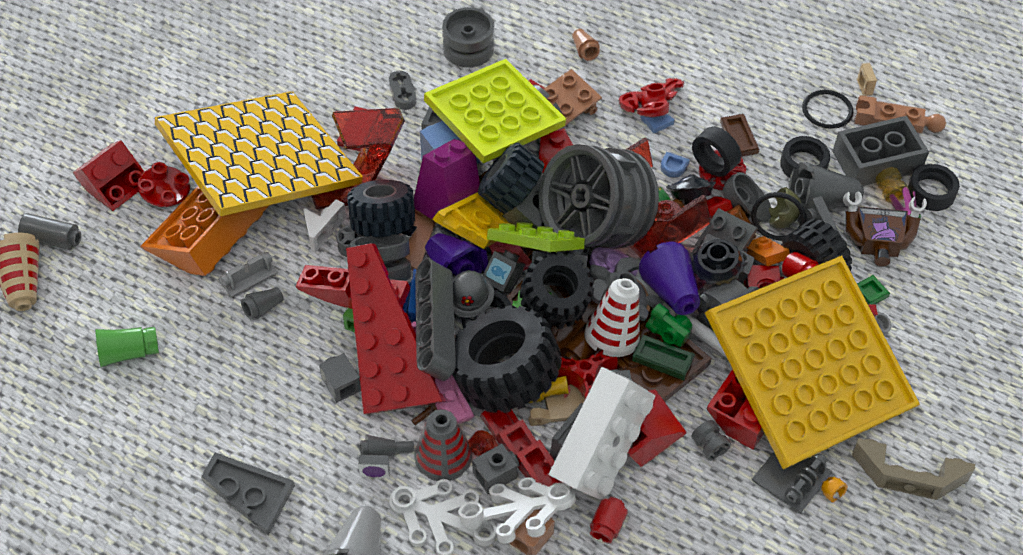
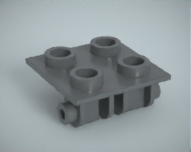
M718 208L695 246L700 247L705 236L710 234L716 238L727 240L737 246L739 250L747 252L746 246L748 247L752 240L757 237L755 233L758 228Z
M773 452L752 478V481L802 513L821 488L823 481L827 480L833 471L826 468L827 458L820 453L782 469Z

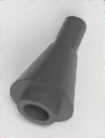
M367 434L365 440L360 441V455L392 456L396 453L414 452V441L395 442V440Z

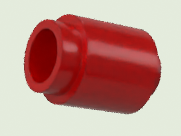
M793 252L783 261L782 272L788 278L819 264L798 252Z
M615 497L602 499L590 523V535L595 539H602V542L611 544L613 539L618 537L628 514L625 503Z

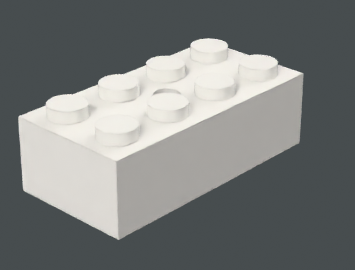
M601 367L548 475L599 500L605 499L612 491L614 480L620 468L624 466L627 460V453L632 443L639 436L640 427L646 415L650 413L656 395L633 381Z

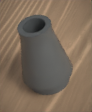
M278 287L246 294L245 298L241 300V306L249 319L255 317L259 319L278 303L282 302L284 298L281 290Z

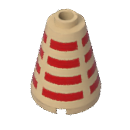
M28 233L4 234V240L0 241V289L9 307L17 311L29 310L37 301L40 244L34 235Z

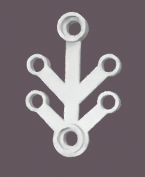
M523 478L518 483L520 493L507 489L504 484H495L489 489L493 503L499 504L507 501L510 502L509 504L482 509V505L478 502H468L459 508V516L462 525L467 529L474 530L479 528L484 520L512 515L505 523L500 524L496 528L498 541L507 544L515 539V529L535 509L540 508L542 510L535 517H531L526 521L528 535L531 537L543 535L546 530L545 523L557 510H566L574 504L576 500L575 492L565 483H556L547 487L535 482L533 478ZM535 494L538 495V496H540V497H537V498H530L531 496H534Z
M441 479L434 485L416 491L408 486L398 487L392 492L389 499L391 509L396 514L404 516L409 530V542L414 547H421L427 541L426 531L420 528L415 513L427 518L436 541L437 555H453L454 545L447 538L442 524L473 536L474 541L480 546H489L495 542L497 537L496 525L491 520H484L479 528L474 530L467 529L462 525L460 517L449 513L458 510L463 504L468 503L465 501V498L468 496L475 497L476 500L474 502L479 503V495L474 490H467L460 496L433 505L422 502L435 496L440 498L449 497L452 494L453 488L452 483L447 479ZM442 485H446L449 487V490L446 492H441L438 490V488ZM403 498L410 500L408 504L403 505L399 503ZM487 531L490 533V537L481 538L479 534ZM415 534L423 535V539L420 541H415L412 537ZM442 545H448L450 550L448 552H441L439 548Z

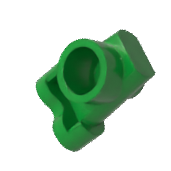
M660 303L657 304L651 312V318L645 327L655 335L657 333L661 335L667 344H675L681 348L687 342L692 331L690 319L685 315L679 314L674 317L669 313V309Z

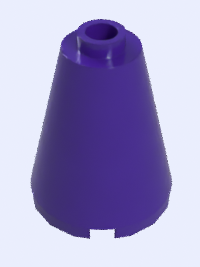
M661 243L657 245L658 249L651 254L649 251L644 254L639 263L638 271L642 280L677 314H691L698 308L700 297L690 253L681 243Z

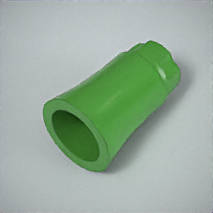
M142 327L113 330L95 329L100 367L159 353L155 327L143 329Z

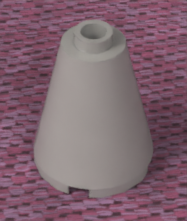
M369 506L355 508L323 555H380V514Z

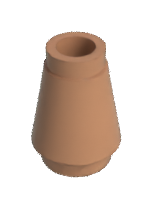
M577 29L573 32L572 38L579 57L587 61L595 59L600 53L599 42L583 29Z

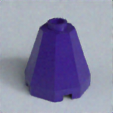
M437 233L430 237L425 245L427 258L451 270L452 276H457L468 270L481 274L482 270L485 272L488 265L485 249L459 238Z

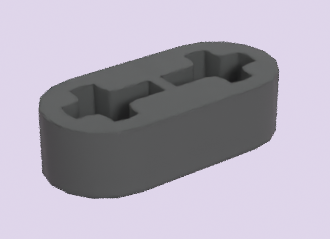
M405 71L391 73L389 76V87L396 107L401 110L412 109L416 105V93L410 75ZM397 80H401L403 82V86H399ZM402 94H406V97L409 100L404 101V99L402 98Z

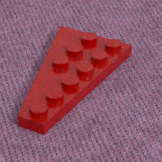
M370 243L346 248L363 414L381 413L446 402L443 393L439 391L435 382L436 378L417 368L416 333L407 313L403 311L399 302L400 297L390 282L389 273L377 246Z

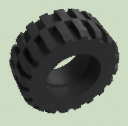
M511 305L506 306L504 309L499 307L493 308L491 312L486 314L483 312L477 315L478 318L474 321L470 320L467 322L463 331L459 330L455 336L456 365L452 375L468 403L477 409H485L487 412L497 413V410L506 413L511 412V409L514 408L522 409L526 407L525 404L531 401L534 403L540 399V395L543 392H548L552 386L551 382H555L558 377V370L561 368L562 359L559 346L549 324L541 314L527 307L519 306V308ZM516 353L508 360L498 364H494L502 357Z

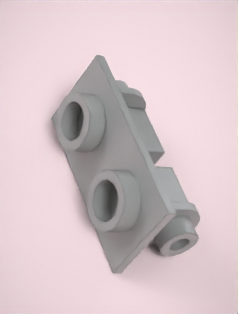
M260 252L258 256L248 260L247 264H241L229 271H224V275L220 276L218 280L232 298L278 274V271L271 263L273 260L269 252Z

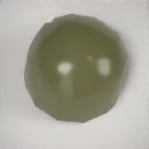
M783 187L777 191L789 194L801 203L798 195L789 188ZM775 197L777 205L774 208H769L771 215L769 224L775 229L787 228L795 223L800 216V212L791 201Z

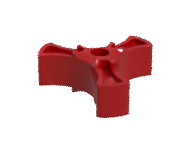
M602 349L595 356L591 355L590 358L585 360H574L573 358L569 360L561 357L562 363L560 370H558V377L566 376L568 385L576 387L581 392L585 402L601 367L607 370H617L618 357L604 355V350Z

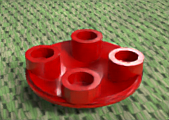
M163 162L154 163L138 180L140 196L146 202L158 207L175 206L184 201L190 191L189 176L174 167L166 166Z

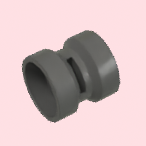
M714 420L702 423L691 435L697 445H702L703 454L709 461L726 453L731 447V442L728 438L719 433L720 428Z

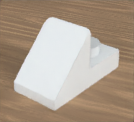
M336 199L329 207L322 211L321 216L305 208L303 209L311 251L315 253L346 219L344 203Z

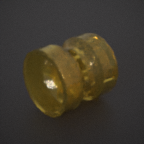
M887 168L881 171L875 178L878 188L883 190V197L888 203L892 202L890 194L895 195L898 200L904 199L903 188H908L907 184L901 181L902 176L897 168Z

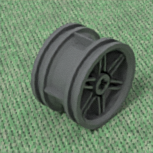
M581 144L567 146L550 160L540 182L539 209L545 227H552L555 233H558L559 230L575 232V237L585 238V248L597 246L621 249L638 243L653 225L658 209L659 193L655 174L649 163L632 150L603 149L598 146Z

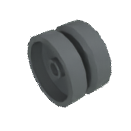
M474 7L455 9L447 14L442 24L443 53L446 59L454 65L467 68L481 66L488 62L494 54V21L492 17L484 10Z
M391 234V236L373 237L371 235L370 237L361 236L351 241L350 247L370 243L375 244L387 268L389 279L406 281L412 277L411 261L405 258L410 254L409 237L402 234Z

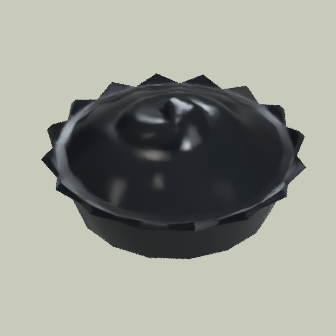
M690 174L680 179V181L668 185L666 188L670 191L673 199L682 200L684 205H695L703 203V197L712 194L716 181H708Z
M714 239L698 247V250L693 254L691 264L694 266V273L698 274L700 280H705L708 284L715 283L721 285L722 283L730 284L733 279L739 277V273L744 271L743 265L745 260L743 259V253L733 243L723 239Z

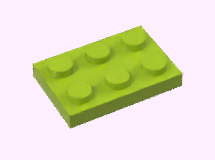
M518 222L516 227L513 224L501 223L499 228H489L487 232L488 240L547 252L584 249L585 238L575 237V232L559 230L558 233H555L552 227L538 226L537 229L532 228L533 224Z

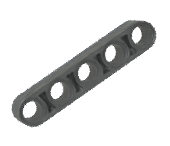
M426 258L419 264L415 274L417 368L434 378L446 381L453 374L456 365L452 271Z

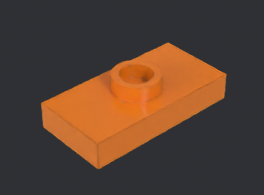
M764 236L753 239L750 245L746 246L748 249L746 253L766 266L782 262L790 254L789 249Z

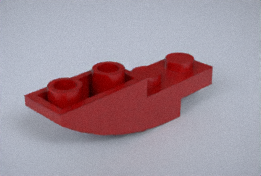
M314 265L304 266L296 284L297 290L320 300L352 309L348 269ZM390 279L394 290L397 291L400 297L399 302L403 308L410 290L408 281Z

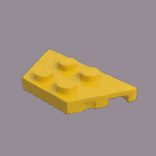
M478 192L438 211L433 218L436 223L483 249L497 242L487 239L489 228H499L501 223L511 224L502 216L503 213L482 198Z

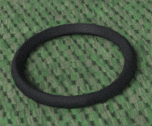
M833 90L814 91L806 96L802 104L804 116L811 123L822 128L834 129L845 126L850 122L854 114L853 106L849 99ZM817 95H833L845 102L849 113L846 119L840 123H821L809 114L807 110L808 102Z
M782 192L767 193L754 203L751 211V220L761 235L769 239L782 241L786 235L776 236L770 234L759 225L756 213L760 204L767 199L775 197L791 201L796 205L801 215L799 227L806 223V212L802 204L789 194Z

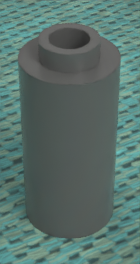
M25 213L18 225V233L32 234L36 240H39V243L71 250L73 246H77L81 241V231H79V227L76 224Z

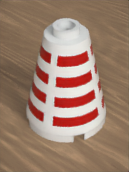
M626 278L613 281L589 319L584 335L587 343L594 350H597L598 347L604 350V355L622 357L633 353L635 347L638 346L640 341L639 288L633 281Z

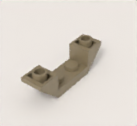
M858 438L852 452L854 459L877 487L938 500L967 483L975 470V464L965 462L959 458H945L939 470V476H935L930 472L908 470L899 465H886L887 444L879 443L873 439Z

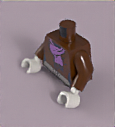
M859 191L855 193V203L850 201V193H846L843 197L844 204L848 206V211H845L846 234L855 245L860 247L861 254L874 255L875 265L880 267L889 265L890 257H898L900 250H906L916 238L921 220L919 213L925 209L927 205L926 199L922 202V208H916L913 205L915 197L909 202V209L912 211L910 216L908 211L858 206L856 211V205L862 200L861 193Z

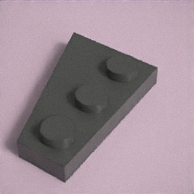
M216 452L201 475L202 481L268 536L295 487L294 481Z

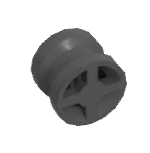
M351 226L341 228L336 235L339 253L347 257L346 248H350V245L346 243H351L352 240L363 235L353 231Z

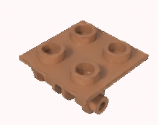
M572 69L544 88L550 95L547 100L552 105L556 102L566 118L565 125L583 112L590 115L595 114L598 109L596 103L602 99V96Z

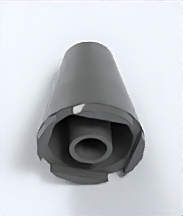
M807 162L798 163L800 165L799 169L794 168L791 173L789 189L798 195L804 209L812 198L822 196L828 209L846 207L843 197L848 192L850 193V201L854 203L856 192L859 191L862 198L864 195V188L859 180Z

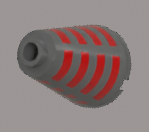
M436 410L427 418L415 449V463L419 471L431 480H455L462 476L467 468L470 467L472 449L454 414L448 410Z

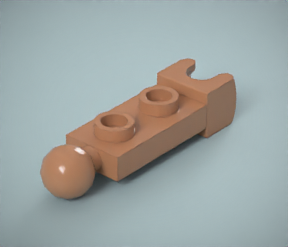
M863 95L859 96L857 100L855 124L868 125L907 116L917 133H922L924 126L933 133L941 132L946 127V119L942 115L932 114L926 117V109L880 102L876 101L877 98Z

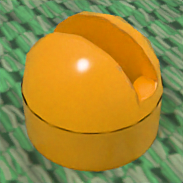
M828 477L821 485L823 495L832 503L838 500L833 498L836 491L840 498L846 493L848 485L837 477Z

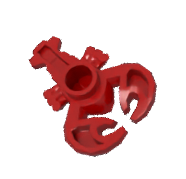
M668 78L666 83H651L640 88L641 91L627 92L620 95L619 105L622 110L634 113L637 110V114L644 117L663 116L669 113L668 101L676 96L677 91H675V88H683L684 82L681 79ZM638 102L642 103V108H639Z

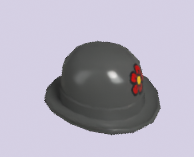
M468 270L453 277L454 314L461 318H473L489 309L495 293L492 283L476 271Z

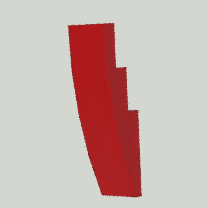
M512 409L511 412L506 413L497 410V413L487 412L486 410L481 413V419L499 444H503L508 452L512 451L519 461L518 469L525 478H533L535 482L547 487L556 483H563L548 475L555 461L541 440L537 441L523 419L519 421Z

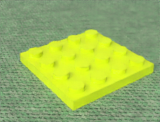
M507 59L424 93L425 103L483 164L501 156L509 146L517 142L525 145L564 127L566 124V118Z

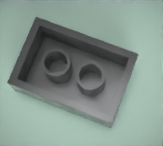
M907 116L838 131L832 151L846 176L859 180L862 186L913 174L915 169L925 165L929 154L927 147Z

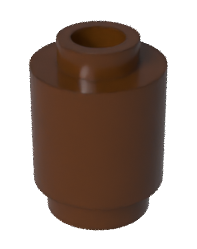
M585 330L579 331L561 349L562 358L569 360L571 358L574 360H585L590 358L591 355H595L599 348L597 347V350H594L587 343L584 335Z

